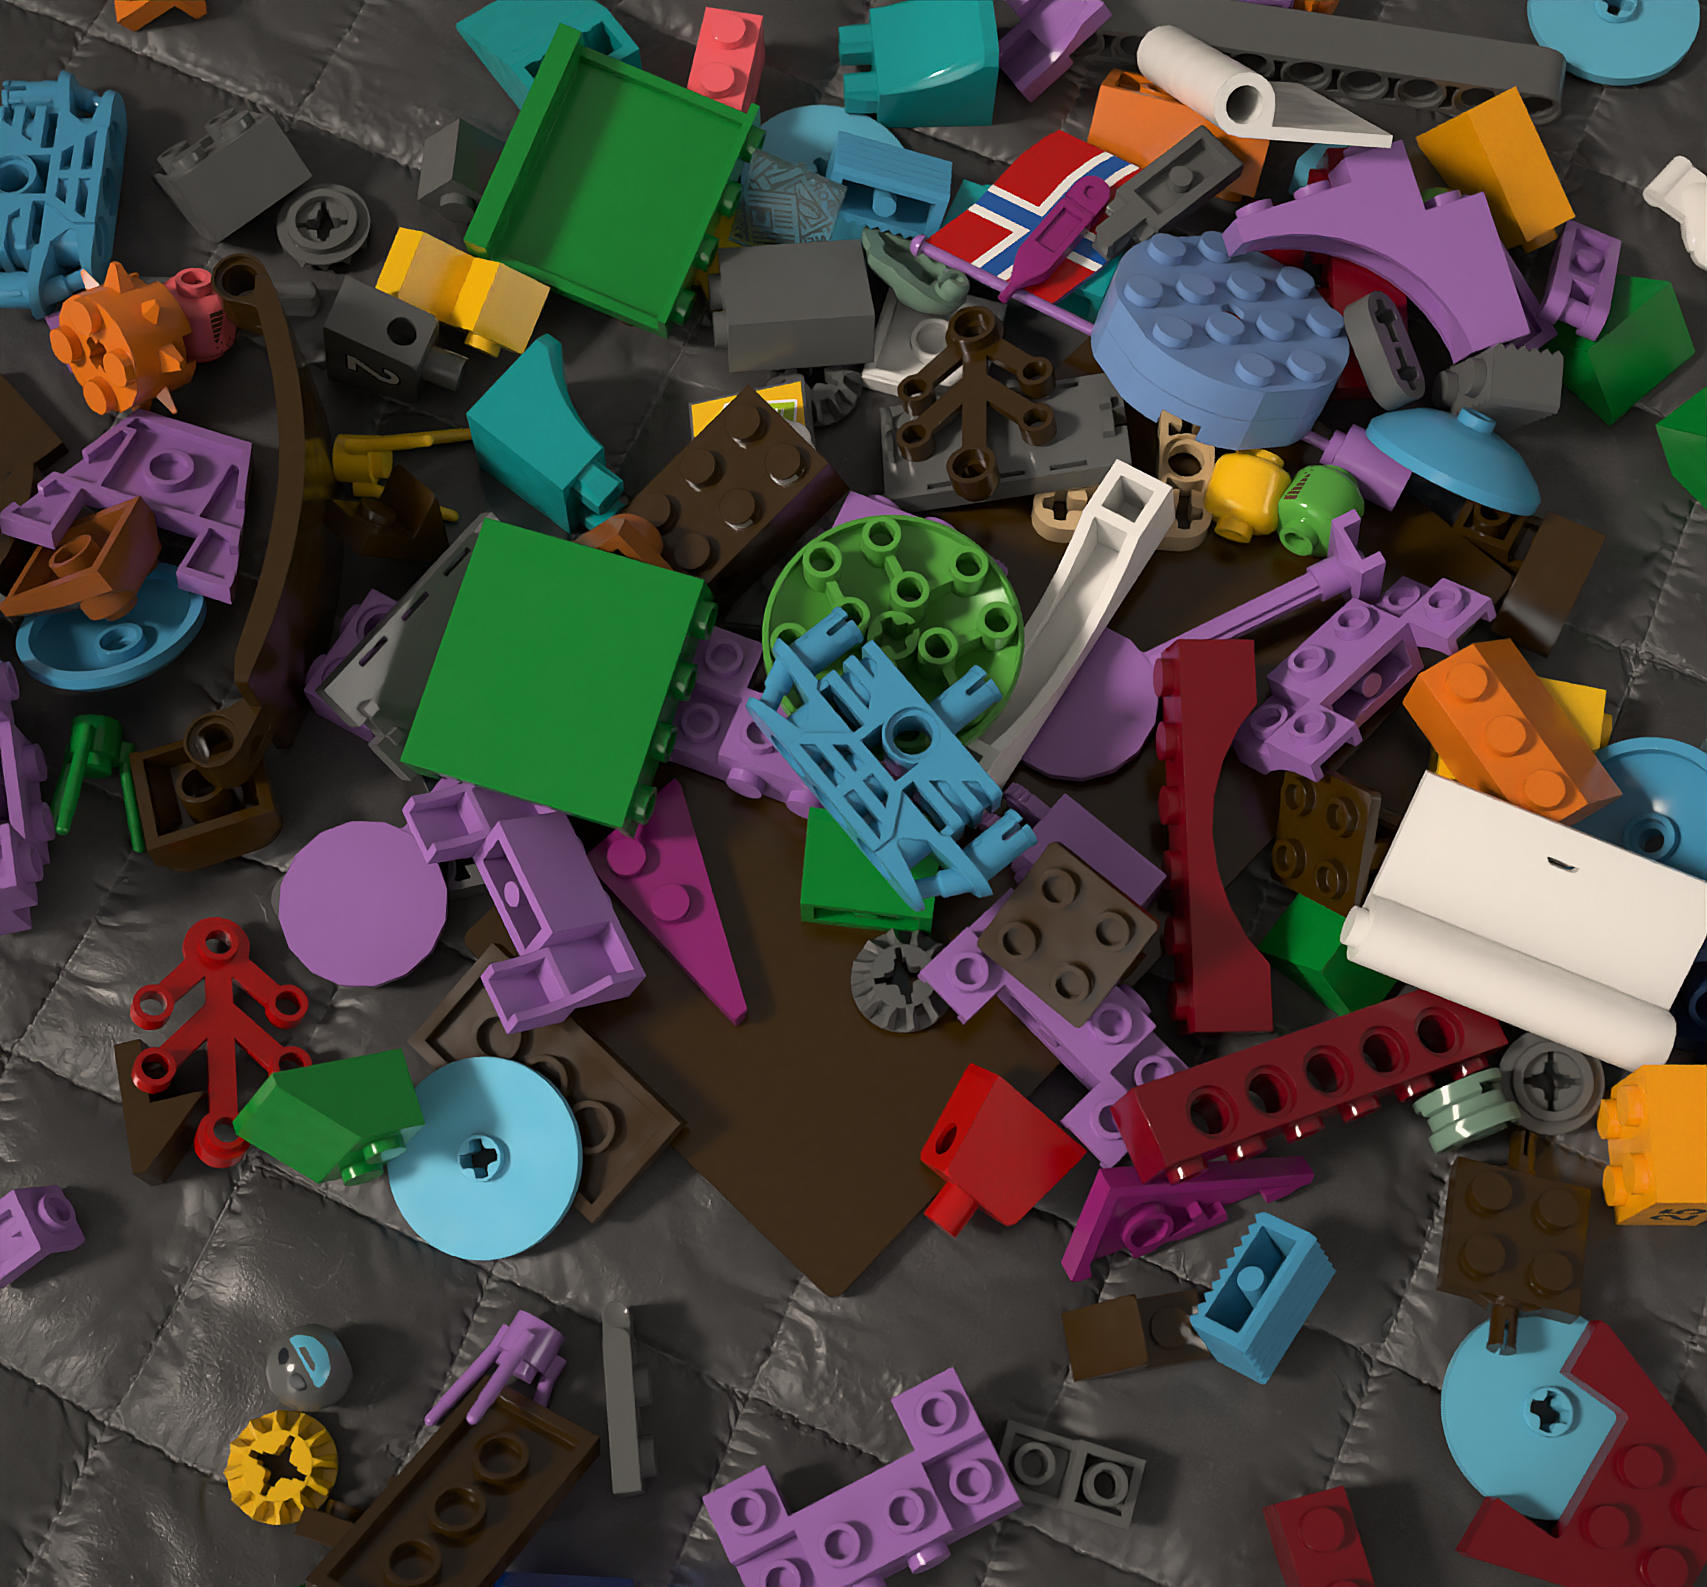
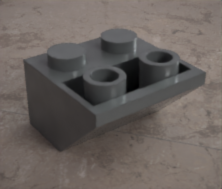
M230 108L211 119L204 126L209 134L190 146L185 140L163 152L157 158L161 167L149 174L155 185L204 239L216 243L225 239L313 177L272 115L249 112L248 110L236 113L234 108Z

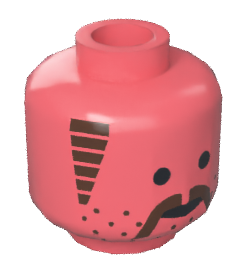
M187 268L181 270L176 276L171 277L163 284L180 304L191 327L192 333L182 337L186 348V360H196L198 363L210 362L221 357L224 352L236 343L239 327L232 324L225 315L212 287V274L201 268Z

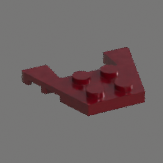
M1602 1320L1589 1321L1559 1373L1612 1410L1616 1415V1421L1551 1534L1546 1533L1498 1497L1486 1496L1455 1551L1464 1557L1486 1562L1563 1587H1693L1707 1562V1454L1611 1327Z

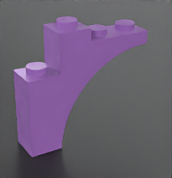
M1402 139L1392 142L1391 148L1350 146L1343 151L1344 158L1328 174L1329 180L1315 182L1293 193L1295 200L1281 205L1273 206L1271 199H1263L1238 209L1235 212L1237 219L1222 234L1229 258L1250 252L1274 249L1305 250L1342 258L1369 269L1389 281L1408 296L1426 315L1440 334L1451 354L1454 364L1499 342L1505 347L1512 343L1514 344L1531 333L1484 192L1462 198L1459 190H1453L1423 203Z

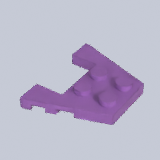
M138 408L83 449V460L64 474L58 472L51 473L37 484L38 494L22 506L13 502L0 513V527L3 534L55 550L83 506L88 505L104 510L141 496L155 514L157 527L196 539L176 571L178 588L232 604L236 596L253 467L252 443Z

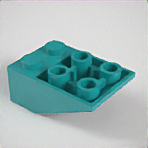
M496 0L455 24L456 30L520 110L559 23L582 31L586 47L642 70L639 47L608 9L595 0Z

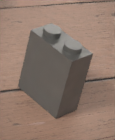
M860 239L718 248L719 273L708 274L710 310H721L720 312H713L715 349L727 348L730 373L874 363L875 312Z

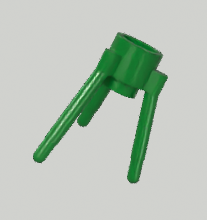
M93 714L77 716L71 722L69 743L65 745L63 766L49 806L54 820L55 833L56 831L59 835L69 833L83 778H106L111 775L113 767H119L132 848L136 853H142L145 850V839L129 754L135 752L136 746L132 743L122 742L124 728L123 724L118 720Z

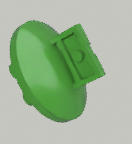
M878 515L855 519L838 525L810 541L790 560L777 578L765 608L762 627L763 659L767 676L776 659L772 648L777 638L784 641L788 646L832 613L831 611L835 607L839 606L848 614V617L845 619L846 623L853 620L861 631L864 640L860 644L854 645L815 677L818 682L832 670H835L839 676L843 675V662L850 656L854 655L859 661L862 660V647L871 640L878 645L927 704L966 675L974 665H977L987 673V676L983 678L985 684L992 679L998 687L1002 699L996 704L993 703L954 734L964 747H967L982 736L999 718L1010 701L1021 671L1025 648V631L1019 602L1012 585L994 559L978 544L953 528L928 519L907 515ZM791 688L788 695L783 697L780 703L787 716H790L803 705L793 688ZM829 701L828 703L830 704V706L836 711V713L841 717V719L854 733L856 730L850 725V723L833 705V703ZM916 730L905 731L894 740L895 746L901 752L909 755L920 754L931 745L929 738ZM880 742L870 752L883 767H887L883 760L882 742Z

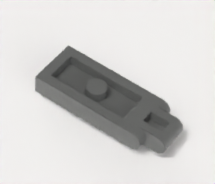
M612 1301L606 1304L602 1310V1345L613 1494L622 1498L647 1495L646 1478L658 1476L654 1434L642 1435L640 1407L652 1405L649 1363L637 1364L633 1317L630 1310L624 1303Z

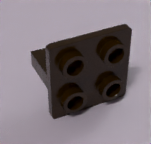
M1321 765L1324 777L1318 782L1298 773L1285 770L1284 782L1280 793L1281 802L1275 843L1271 853V878L1347 918L1354 906L1363 907L1369 874H1378L1399 827L1378 818L1381 805V794L1378 791Z
M1054 841L1046 847L979 937L977 946L1070 1024L1080 1028L1089 1021L1112 989L1130 977L1147 956L1142 950L1159 930L1160 922L1063 843Z

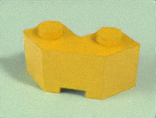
M399 227L375 286L380 291L434 315L439 320L440 325L467 335L464 341L465 345L495 358H498L501 349L518 354L524 353L550 290V287L502 263L473 257L425 232Z

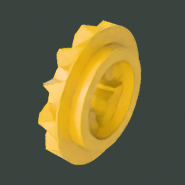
M277 1409L272 1413L251 1419L238 1438L230 1442L231 1451L228 1464L223 1472L232 1495L231 1501L239 1506L253 1520L266 1524L286 1525L299 1521L304 1506L319 1509L329 1497L337 1478L338 1454L330 1433L315 1418L297 1411ZM286 1446L290 1447L293 1451L289 1461L298 1467V1472L307 1475L305 1480L280 1478L275 1487H270L267 1495H265L270 1486L268 1481L271 1471L262 1466V1461L256 1459L258 1454L267 1456L269 1453L279 1456Z

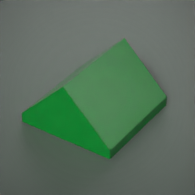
M1616 274L1607 320L1595 341L1576 335V327L1557 320L1553 327L1558 335L1538 349L1539 352L1548 349L1551 354L1559 350L1564 357L1562 382L1609 426L1625 415L1695 354V349L1672 283L1670 281Z
M1369 874L1366 898L1377 875ZM1298 893L1258 945L1257 949L1273 968L1338 1016L1381 1003L1397 982V979L1348 960V946L1340 943V935L1346 918Z

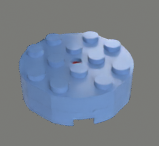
M1207 231L1202 236L1174 237L1169 234L1158 233L1153 235L1151 239L1140 242L1128 250L1117 266L1091 332L1093 356L1120 396L1133 408L1157 423L1162 410H1165L1182 420L1200 426L1201 428L1194 441L1219 448L1238 451L1289 446L1305 437L1311 431L1322 412L1349 357V340L1344 326V318L1338 311L1329 307L1315 289L1314 279L1311 275L1300 268L1287 267L1258 251L1229 258L1222 237L1223 233L1216 231Z

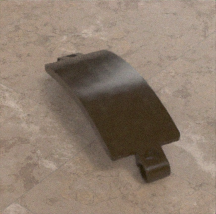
M245 253L231 254L221 259L213 268L211 282L213 290L229 321L239 328L247 329L248 332L263 335L265 338L274 382L278 418L279 474L277 496L265 561L235 652L234 681L243 699L230 707L205 713L197 717L187 727L183 738L184 751L205 780L225 789L239 787L250 779L271 741L277 749H289L293 746L310 707V702L303 691L306 687L305 679L313 662L320 655L327 654L339 599L344 556V541L323 523V516L331 500H342L340 482L336 480L333 471L334 446L327 416L311 371L270 276L258 258ZM253 290L247 295L239 296L241 293L245 291ZM223 742H234L232 749L226 756L217 760H208L209 753L215 746Z

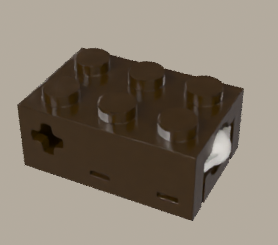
M748 384L619 514L640 516L656 527L663 541V549L660 556L675 572L705 580L714 595L713 602L718 604L717 619H719L850 488L833 467L816 451L808 429L801 423L792 422L782 417Z

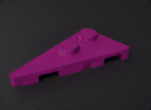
M674 778L657 793L652 816L646 825H638L634 839L625 837L616 829L586 856L600 884L725 1016L737 1026L746 1018L747 1007L682 786Z
M1303 1156L1247 1159L1232 1165L1229 1164L1228 1160L1207 1162L1209 1171L1175 1186L1170 1185L1167 1176L1142 1185L1135 1166L1099 1168L1061 1264L1071 1282L1083 1281L1092 1277L1090 1264L1094 1260L1126 1247L1129 1249L1132 1257L1136 1259L1156 1250L1166 1242L1179 1241L1227 1221V1212L1223 1207L1258 1192H1260L1268 1204L1290 1195L1303 1185L1310 1184L1315 1174Z

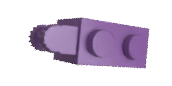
M1013 782L1003 793V798L1009 807L1034 827L1032 831L1038 839V843L1035 846L1028 848L1012 861L1011 869L1016 873L1014 879L1018 885L1046 847L1054 841H1060L1145 910L1160 894L1167 875L1066 793L1052 808L1018 783L1015 784ZM986 811L982 816V822L977 827L983 833L1001 817L993 813L989 814Z

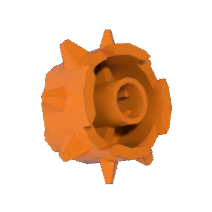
M117 261L110 263L105 283L102 285L83 269L80 274L86 291L75 294L63 302L59 315V327L50 331V341L54 354L62 363L70 365L77 381L83 387L84 397L88 406L94 412L104 415L111 411L122 413L129 409H132L134 412L138 408L150 411L153 399L158 398L173 414H176L178 410L171 392L190 383L196 370V360H186V348L182 337L191 334L192 331L180 304L164 284L159 281L147 284L139 279V273L134 272L128 275L122 264Z

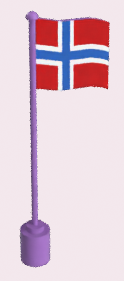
M1059 129L1022 153L972 207L929 238L923 234L914 237L910 244V250L916 258L922 253L1002 292L1009 283L1014 260L1020 246L1062 198H1065V194L1079 179L1085 176L1102 178L1110 188L1109 205L1115 199L1117 189L1143 169ZM1104 213L1093 227L1091 226L1087 235L1045 282L1016 291L1012 298L1091 336L1093 323L1056 306V304L1098 274L1108 264L1092 247V243L1095 242L1096 227L1109 216ZM1354 423L1348 434L1336 429L1331 440L1313 431H1310L1301 439L1325 451L1319 463L1338 466L1349 472L1356 479L1364 499L1390 512L1413 472L1378 449L1367 438L1366 429Z

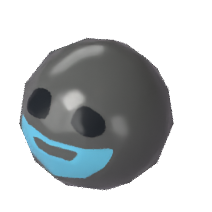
M311 1323L291 1328L275 1341L267 1356L265 1374L270 1390L281 1403L297 1411L315 1412L331 1407L347 1393L354 1380L352 1367L345 1350L332 1329L327 1326Z

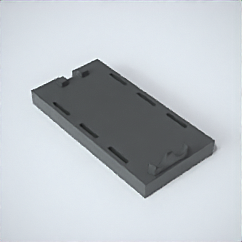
M1105 373L1056 380L1057 383L1054 391L1040 399H1031L1024 396L1020 386L1010 388L1033 403H1043L1052 408L1057 424V434L1050 442L1044 445L1032 446L1025 443L1021 437L1018 424L988 406V447L995 454L1001 477L993 495L980 502L1101 484L1116 459L1132 466L1127 425L1115 427V425L1127 423L1124 399ZM889 405L885 408H880L885 498L893 501L901 511L906 513L979 503L968 501L954 492L946 469L947 461L951 454L962 447V412L934 436L936 450L931 457L921 462H910L901 455L896 440V433L903 424L916 420L919 416L907 414L903 410L902 405L892 407ZM1044 422L1034 423L1030 427L1040 426ZM920 438V439H915V440L911 441L910 443H917V442L921 441L922 439H921V438Z
M492 512L481 513L315 690L349 727H360L364 723L375 737L368 746L403 781H412L418 775V773L403 764L400 759L484 518L500 521ZM462 552H466L444 575L443 572ZM420 596H425L404 619L401 618ZM378 641H382V643L360 665L359 662L363 659V657L377 644Z

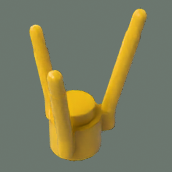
M470 428L386 436L339 434L336 437L333 448L334 475L338 482H353V495L355 497L379 499L385 487L378 485L377 482L379 478L387 479L391 474L393 463L392 450L472 440ZM440 506L443 520L456 522L459 519L458 512Z

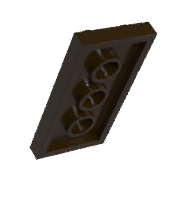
M492 943L407 1042L435 1070L466 1058L499 1057L525 1064L549 1079L567 1100L581 1135L583 1152L582 1172L578 1190L572 1204L592 1224L599 1223L688 1122L573 1012L570 1013L564 1022L507 1035L480 977L491 963L516 957L502 944Z
M486 1375L305 1579L306 1587H493L600 1455V1437L506 1385L493 1404L489 1406L481 1420L477 1424H470L467 1421V1414L491 1379V1377Z

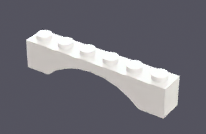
M1116 459L1083 510L1074 535L1054 577L1024 627L1025 648L1017 685L1010 701L994 724L977 740L965 747L1000 789L1003 788L1175 520L1173 488Z

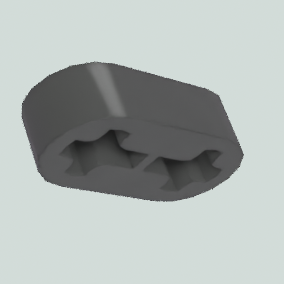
M1375 290L1347 305L1343 312L1346 332L1368 388L1376 402L1387 411H1395L1421 398L1425 391L1423 372L1400 313L1393 301L1382 291Z

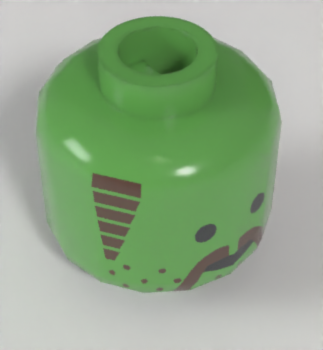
M1334 465L1306 466L1295 473L1291 479V484L1278 502L1279 521L1276 532L1282 544L1289 551L1297 555L1327 557L1331 520L1353 509L1356 510L1361 519L1365 511L1364 499L1356 479L1341 467Z

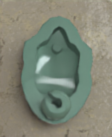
M867 225L863 228L860 241L867 258V266L878 279L894 290L897 299L905 306L921 313L942 315L952 314L966 303L970 284L964 273L922 253L916 258L910 250V244L913 239L911 237L904 239L901 233L892 235L890 230L882 233L878 226L870 229Z

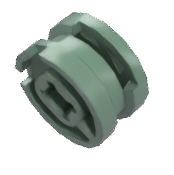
M1499 1068L1487 1069L1457 1080L1422 1097L1412 1105L1417 1115L1430 1118L1427 1122L1433 1134L1428 1140L1435 1155L1463 1147L1462 1145L1474 1140L1477 1142L1507 1128L1505 1122L1512 1121V1123H1516L1523 1118L1516 1102L1507 1101L1501 1089L1499 1081L1503 1079Z

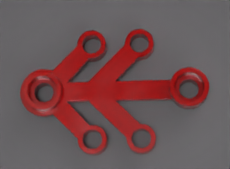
M222 917L205 918L192 925L182 945L185 960L158 985L150 984L140 988L135 993L130 1006L131 1019L138 1027L145 1030H157L169 1021L174 1004L203 980L204 1005L160 1047H151L143 1050L135 1060L131 1075L134 1084L141 1091L152 1094L162 1092L171 1084L176 1070L206 1042L209 1114L202 1119L194 1136V1149L197 1156L205 1164L214 1168H228L236 1165L245 1156L251 1144L239 1136L233 1142H223L214 1134V1127L221 1124L234 1128L232 1122L239 1114L235 1043L268 1071V1076L281 1071L279 1063L282 1061H293L300 1068L312 1065L311 1058L306 1051L296 1046H281L233 1003L232 982L265 1007V1015L270 1024L284 1030L298 1026L308 1010V998L304 991L294 985L279 986L248 958L250 942L245 931L235 922ZM210 939L220 940L228 946L229 951L223 954H216L208 949L206 941ZM148 999L156 1000L163 1006L164 1012L159 1015L146 1014L141 1009L140 1003ZM281 999L290 1000L295 1004L298 1012L293 1015H285L277 1009L275 1002ZM148 1062H157L164 1067L166 1075L160 1079L149 1078L144 1074L142 1065Z

